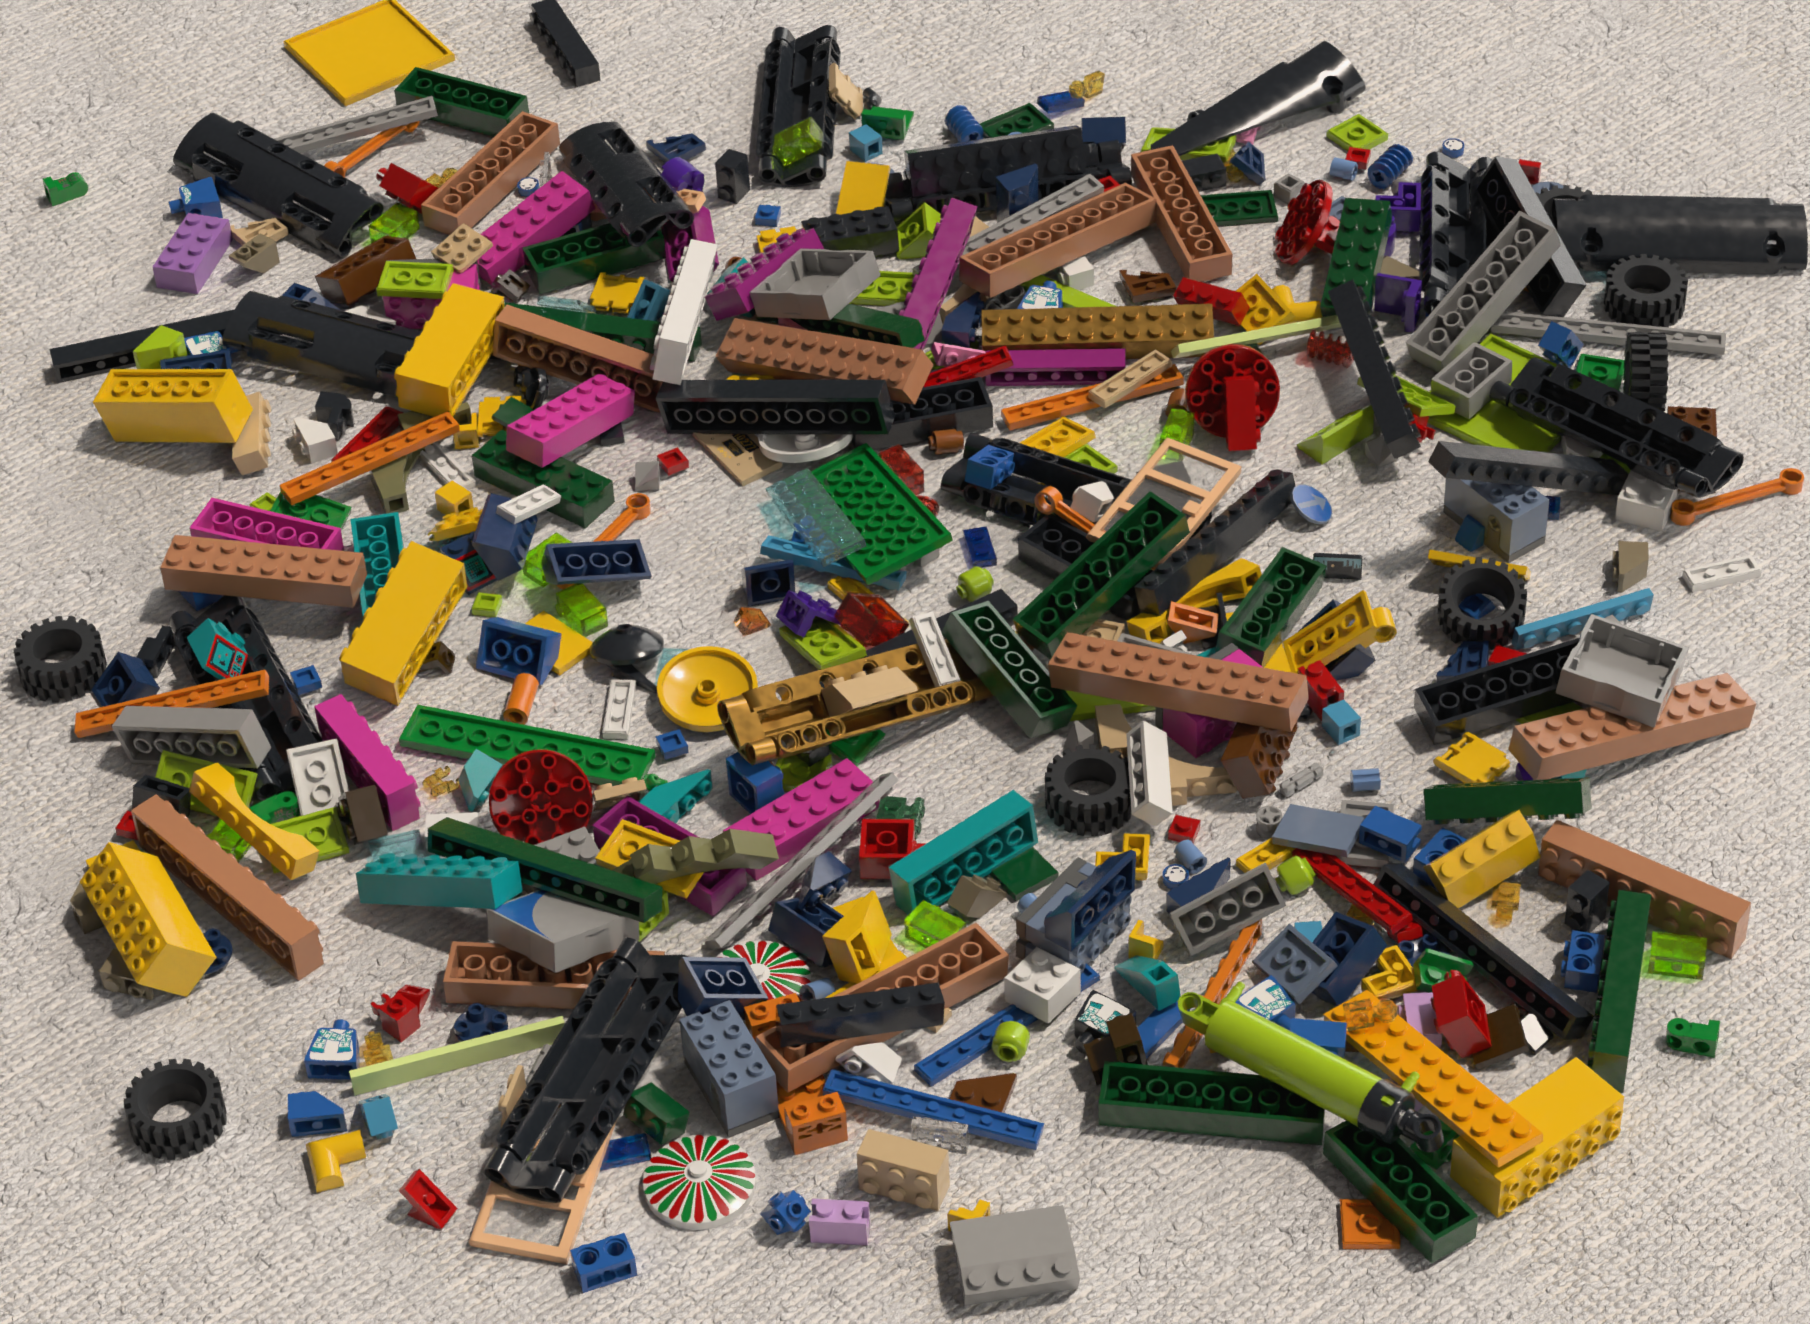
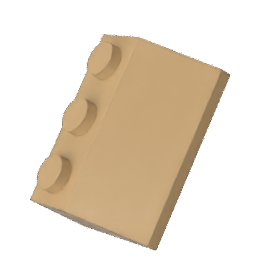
M887 665L872 669V674L866 675L865 671L850 675L851 679L844 681L843 677L829 681L830 686L821 689L829 717L901 698L918 691V689L898 667L888 669Z

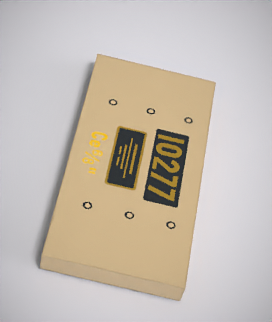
M694 432L692 434L742 486L782 468V462L771 460L762 454L758 437L755 434H702Z

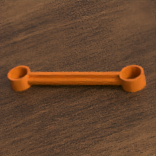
M420 121L382 131L340 162L328 161L324 166L345 177L347 170L403 130L413 132L418 127Z
M1787 468L1780 472L1778 479L1697 502H1692L1688 499L1675 500L1671 506L1670 519L1677 525L1687 526L1692 524L1695 516L1780 491L1788 495L1798 494L1803 488L1804 474L1798 469Z
M1048 486L1035 496V505L1041 513L1049 515L1054 512L1069 524L1087 534L1094 527L1095 524L1063 503L1062 495L1056 488ZM1044 495L1048 496L1051 505L1046 502Z
M642 493L630 495L626 499V510L593 542L613 541L634 520L647 518L651 513L649 497ZM579 583L557 585V587L563 590H571L576 588Z

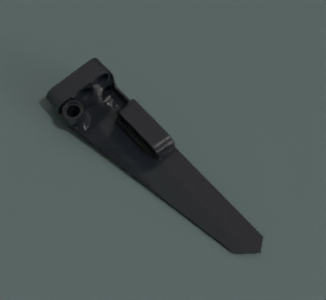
M1323 41L1293 61L1277 64L1152 143L1151 150L1173 145L1178 156L1250 129L1324 106L1331 113H1339L1346 108L1345 100L1350 101L1366 90V86L1360 74L1346 56L1329 42Z

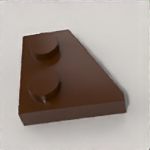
M1119 270V277L1133 303L1174 295L1176 291V285L1169 273L1140 271V275H1129L1127 270Z
M1010 1073L956 1081L949 1099L1005 1113L1017 1083V1074Z

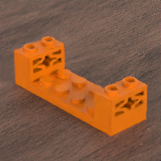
M796 993L744 1007L745 1024L755 1042L756 1036L776 1026V1005L800 1002ZM823 1074L788 1093L776 1081L779 1118L794 1155L848 1141L846 1111L838 1092L823 1095V1088L826 1083Z

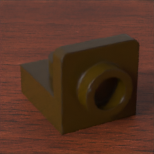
M509 269L504 275L499 274L492 283L494 285L492 294L497 295L501 291L516 303L529 290L531 285Z
M442 641L434 643L418 673L440 667L445 674H451L455 654Z

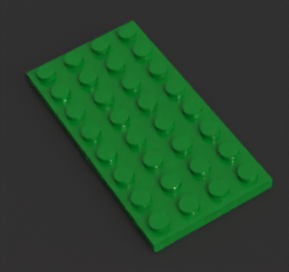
M867 443L784 485L788 496L811 522L818 526L819 531L867 585L879 581L881 578L900 570L902 567L921 559L923 556L953 541L951 533Z

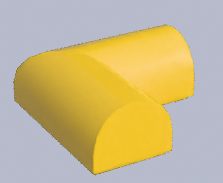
M1278 285L1272 288V291L1295 316L1287 324L1322 318L1321 302L1319 300L1295 303L1291 289L1288 286Z
M1124 833L1123 851H1096L1095 866L1102 865L1109 857L1133 850L1136 852L1135 880H1147L1150 834Z
M1397 945L1385 948L1376 960L1375 964L1381 973L1363 978L1361 981L1362 992L1368 990L1377 998L1391 1000L1403 996V994L1418 991L1416 989L1414 969Z
M360 1130L312 1141L305 1146L317 1193L344 1186L340 1164L366 1158Z

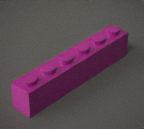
M1125 349L1008 350L1014 366L987 375L986 386L1100 384L1126 368Z

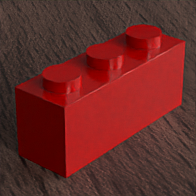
M1184 277L1173 295L1178 305L1212 304L1213 319L1238 326L1241 325L1250 308L1241 292Z
M1252 375L1223 377L1226 448L1228 451L1257 449V443L1261 442L1260 428H1256V419H1260L1259 405H1255V396H1259L1258 381L1254 382Z

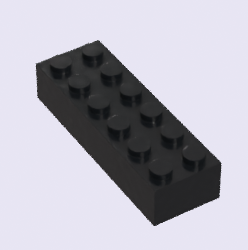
M981 377L923 387L915 405L891 400L895 418L888 435L853 434L852 443L854 448L867 443L873 450L928 440V437L932 436L933 431L956 429V431L967 433L993 428V405Z
M1049 514L1018 538V560L1055 580L1094 543L1086 538L1087 533L1055 515ZM1151 569L1108 610L1126 621L1141 614L1134 587L1154 570Z

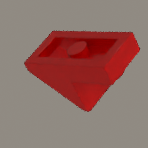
M420 1169L414 1171L399 1189V1192L413 1206L407 1215L437 1229H442L458 1209Z

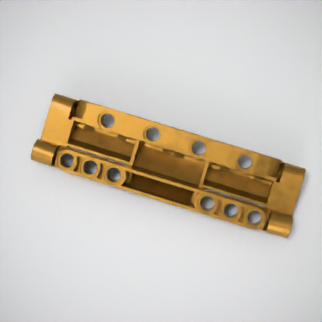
M944 639L960 678L958 682L935 688L917 643L748 690L739 696L719 701L717 711L734 747L751 765H755L772 759H782L821 748L832 742L906 721L912 722L955 710L962 705L991 698L993 694L947 639ZM887 665L888 669L898 667L917 686L918 691L907 696L829 717L821 691L824 688L821 687L819 681L826 688L830 686L829 681L843 677L844 681L851 679L850 675L862 672L863 669L868 675L873 673L872 669ZM776 693L780 695L781 701L776 697ZM933 698L937 700L938 705L934 702ZM912 704L915 705L917 711L913 709ZM825 728L829 730L831 736L826 733ZM803 734L807 736L809 742L804 739ZM781 740L785 742L787 749L782 746Z

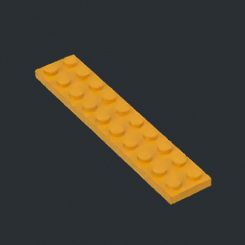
M1368 990L1323 1014L1324 1021L1346 1022V1041L1400 1086L1412 1072L1419 1073L1420 1077L1417 1080V1084L1411 1091L1415 1099L1498 1168L1543 1142V1133Z

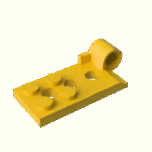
M1362 590L1283 641V646L1291 673L1297 674L1298 668L1301 666L1307 669L1309 664L1318 660L1325 666L1358 644L1366 648L1374 642H1388L1396 636L1397 630L1391 611L1385 607L1371 609L1367 593ZM1354 620V623L1348 627L1349 623Z

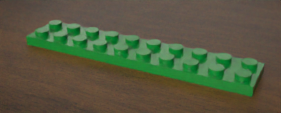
M418 704L399 738V743L402 747L469 759L477 749L503 765L513 757L526 751L539 749L556 751L577 763L587 776L589 783L599 785L612 783V786L621 785L623 780L634 777L637 780H642L655 759V749Z

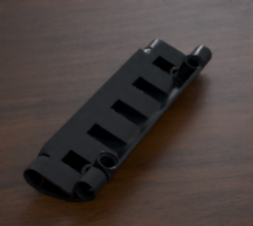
M1587 194L1580 196L1577 201L1575 199H1553L1552 218L1554 227L1575 265L1578 262L1579 267L1586 271H1608L1614 263L1618 265V260L1623 258L1628 261V256L1631 255L1640 258V254H1647V258L1657 255L1659 260L1662 261L1664 258L1671 260L1670 265L1677 263L1680 266L1679 270H1684L1685 273L1772 275L1778 273L1782 268L1784 270H1806L1808 233L1803 204L1782 203L1780 205V203H1776L1771 198ZM1586 237H1594L1595 240H1586ZM1770 240L1776 241V244H1767V243H1768V241H1770Z

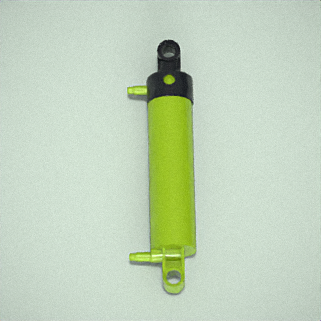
M1237 982L1227 996L1221 1000L1219 1005L1194 992H1187L1179 998L1178 1009L1183 1023L1205 1035V1045L1207 1048L1354 1124L1360 1130L1385 1143H1393L1403 1135L1416 1142L1418 1148L1424 1152H1434L1442 1147L1444 1136L1439 1118L1432 1114H1421L1414 1110L1415 1096L1411 1091L1417 1084V1080L1420 1077L1419 1073L1412 1072L1401 1086L1370 1073L1235 1003L1245 988V984L1242 982ZM1191 1008H1196L1194 1011H1188ZM1427 1131L1434 1132L1431 1135H1423V1133Z

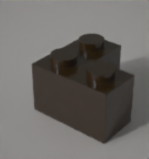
M375 785L347 791L338 797L339 802H336L339 818L343 817L344 823L349 822L346 825V832L349 840L353 839L354 845L384 838L388 835Z
M1132 1013L1119 1015L1112 1020L1106 1021L1109 1037L1098 1038L1084 1044L1096 1085L1102 1083L1105 1061L1148 1065L1143 1043Z

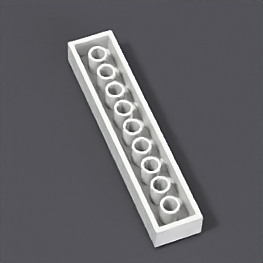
M691 239L689 247H684L683 256H681L680 265L678 266L674 284L672 285L661 325H659L658 334L654 342L655 351L650 365V370H654L653 380L681 385L706 300L704 297L708 295L707 293L711 285L717 244Z

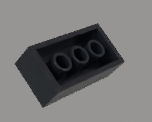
M875 207L874 209L864 211L855 210L852 213L832 214L828 217H813L801 221V226L805 231L814 228L821 244L827 250L873 251L874 256L899 252L898 229L889 207Z

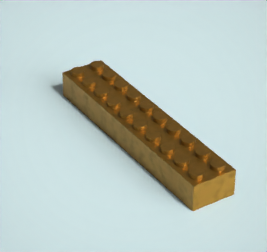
M1212 304L981 310L982 350L985 352L1005 345L1008 350L1125 349V359H1141L1156 349L1166 357L1173 358L1171 351L1178 344L1214 338ZM1205 353L1196 354V355H1190V356H1185V357H1180V358L1202 357Z

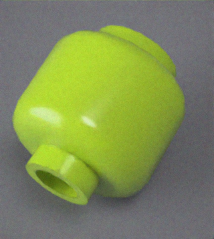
M975 566L958 576L956 590L962 599L966 598L968 601L973 602L991 593L994 580L987 569Z
M1294 856L1277 867L1279 876L1275 878V881L1282 892L1288 890L1290 894L1297 895L1313 885V877L1316 874L1306 858L1301 859L1298 856Z
M1005 1021L1000 1023L992 1040L993 1052L997 1057L1006 1062L1022 1059L1026 1054L1029 1044V1031L1019 1022Z

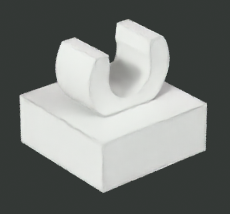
M1182 630L1160 643L1188 652L1187 648L1181 644L1187 638Z

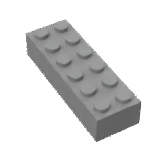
M125 706L112 725L131 764L159 765L162 750L230 767L258 768L271 749L252 709Z

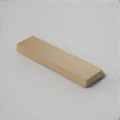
M1155 349L1090 390L1088 398L1105 409L1172 367V360Z

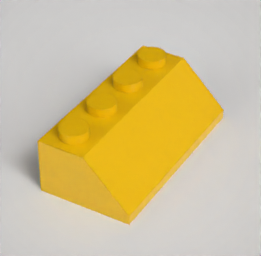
M1517 810L1423 868L1438 892L1457 908H1460L1538 860L1541 856L1531 828L1520 810Z

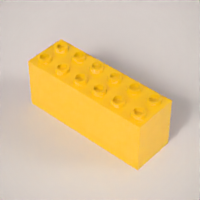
M452 283L449 290L444 292L439 306L434 308L430 320L425 322L420 336L415 338L412 349L406 352L402 365L398 366L395 370L394 379L397 381L396 397H398L400 408L432 417L448 411L454 417L493 353L495 319L505 307L503 296Z
M111 369L93 401L115 442L236 443L253 411L232 369Z
M410 541L407 548L401 550L398 557L399 562L395 568L392 567L390 569L386 584L383 588L380 587L378 589L372 608H367L363 616V623L360 628L357 627L354 630L350 645L342 650L339 657L345 684L396 706H399L422 663L428 656L432 646L467 588L464 563L413 541Z
M108 842L79 882L136 983L187 997L217 957L159 858Z
M1575 1057L1508 1103L1510 1107L1543 1133V1142L1498 1168L1459 1136L1453 1140L1450 1177L1495 1217L1498 1218L1505 1212H1511L1518 1203L1527 1197H1533L1541 1187L1547 1183H1553L1561 1173L1567 1169H1573L1584 1157L1593 1155L1600 1146L1618 1137L1621 1132L1624 1096Z

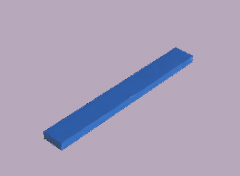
M1087 963L1081 974V992L1100 981V975ZM1011 1004L915 1064L914 1071L932 1087L991 1050L992 1040L1000 1023L1015 1021L1027 1027L1039 1018Z
M831 1069L823 1088V1095L838 1092L841 1101L1033 1150L1037 1149L1044 1130V1123L833 1069Z

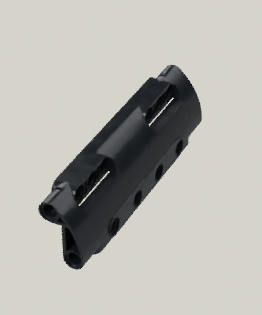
M824 25L796 39L785 27H777L772 32L771 43L768 44L765 53L756 142V155L759 158L758 178L765 184L781 187H802L818 183L826 177L827 160L833 157L837 102H834L829 96V66L832 63H836L838 69H840L841 56L837 43L838 31L832 25ZM793 58H795V59H794V70H793V81H792V87H791L792 65H793ZM786 134H787V146H786L785 165H783V162H784V151H785V140H786Z
M210 113L198 121L185 135L173 156V163L191 173L195 182L212 177L218 195L263 220L276 218L287 227L288 233L316 249H328L340 257H345L350 253L353 244L352 233L379 219L384 210L383 204L368 196L362 186L239 120L231 122L217 113ZM204 152H206V153L210 154L211 156H213V157H215V158L221 160L222 162H224V163L230 165L231 167H233V168H235V169L241 171V173H239V172H237L236 170H234V169H232V168L226 166L225 164H223V163L217 161L216 159H214V158H212V157L206 155ZM293 201H295V202H297V203L303 205L304 207H306V208L312 210L313 212H315V213H317V214L323 216L324 218H326V219L332 221V223H330V222H328L327 220H325V219L319 217L318 215H316V214H314V213L308 211L307 209H305V208H303V207L297 205V204L294 203Z
M600 122L585 126L561 142L559 152L564 158L563 162L579 183L589 190L592 200L616 231L631 246L640 247L645 244L668 219L682 229L692 225L694 215L689 210V206L637 142L628 135L618 122Z
M1092 141L1083 142L1086 167L1095 165L1097 167L1086 168V172L1039 178L1038 201L1088 174H1091L1097 180L1111 176L1120 185L1127 183L1132 186L1130 168L1122 163L1119 141L1099 142L1097 146ZM904 169L903 178L901 172L889 174L885 203L886 207L890 209L894 222L906 220L923 203L928 204L941 214L944 205L948 206L951 198L977 206L976 213L997 210L996 185L913 198L909 195L906 169Z
M1434 151L1426 157V169L1420 180L1419 280H1422L1421 291L1424 292V310L1429 315L1498 236L1473 190L1492 162V159L1489 157L1479 158L1470 168L1441 152ZM1469 189H1470V219H1469Z
M249 291L233 311L224 331L222 343L226 347L246 351L247 356L253 359L396 397L397 381L394 379V374L397 366L383 363V361L401 366L406 352L412 349L415 338L420 336L422 332L287 296L276 298ZM256 328H261V329L269 330V331H272V332L284 334V335H287V336L295 337V338H298V339L310 341V342H313V344L307 343V342H304V341H300V340H296V339H293V338L281 336V335H278V334L270 333V332H267V331L259 330V329H256Z
M1532 358L1510 385L1503 381H1497L1490 390L1489 396L1491 400L1516 411L1519 417L1556 435L1571 437L1627 464L1628 468L1633 472L1669 489L1682 490L1696 498L1708 496L1722 488L1739 471L1744 461L1742 453L1725 446L1714 435L1560 364L1554 367L1538 358Z
M970 433L965 442L963 458L944 473L940 487L943 491L964 497L969 504L1030 525H1035L1046 514L1041 513L1037 509L1034 499L1040 491L1048 486L1056 488L1062 495L1063 503L1071 507L1073 493L1078 487L1103 481L1107 484L1114 497L1112 505L1132 479L1009 439L995 438L992 440L988 437ZM991 445L1014 453L1013 462L1015 467L1013 474L1044 483L1045 485L1010 475L990 490L965 482L967 462L969 458L984 447ZM1141 483L1126 501L1135 505L1151 491L1181 512L1187 503V499L1181 495ZM1044 495L1046 502L1051 505L1048 496ZM1118 511L1103 531L1107 532L1126 513ZM1212 511L1188 540L1192 539L1201 529L1210 524ZM1054 512L1052 513V514L1055 515L1056 517L1062 519L1061 517H1059V516H1058L1057 514H1055Z
M224 595L196 619L186 611H177L172 614L169 624L175 634V643L196 685L219 680L202 669L187 639L207 618L216 624L218 622L222 623L231 634L237 633L244 640L245 644L243 646L248 653L242 675L261 670L267 671L269 675L268 695L213 708L252 709L271 746L267 755L276 772H274L267 756H265L258 768H239L258 774L254 786L257 797L261 800H266L282 792L290 791L296 794L286 750L323 742L256 615L247 607L242 597Z
M628 937L623 939L614 956L603 962L598 968L498 1132L496 1141L499 1145L483 1169V1173L488 1179L528 1198L552 1203L562 1201L576 1175H581L588 1169L680 1013L682 1006L678 1001L679 960L681 957L690 956L682 954L650 955L639 941ZM636 980L627 997L625 998L624 1002L622 1003L621 1007L619 1008L618 1012L616 1013L615 1017L613 1018L612 1022L610 1023L609 1027L607 1028L606 1032L603 1034V1031L605 1030L606 1026L608 1025L609 1021L611 1020L612 1016L614 1015L615 1011L617 1010L618 1006L620 1005L621 1001L623 1000L633 981ZM559 1104H561V1107L559 1108L555 1117L551 1121L550 1125L548 1126L547 1130L545 1131L544 1135L542 1136L541 1140L539 1141L538 1145L536 1146L535 1150L533 1151L532 1155L527 1161L526 1159L528 1158L529 1154L531 1153L532 1149L534 1148L535 1144L537 1143L538 1139L540 1138L541 1134L543 1133L544 1129L546 1128L547 1124L549 1123Z

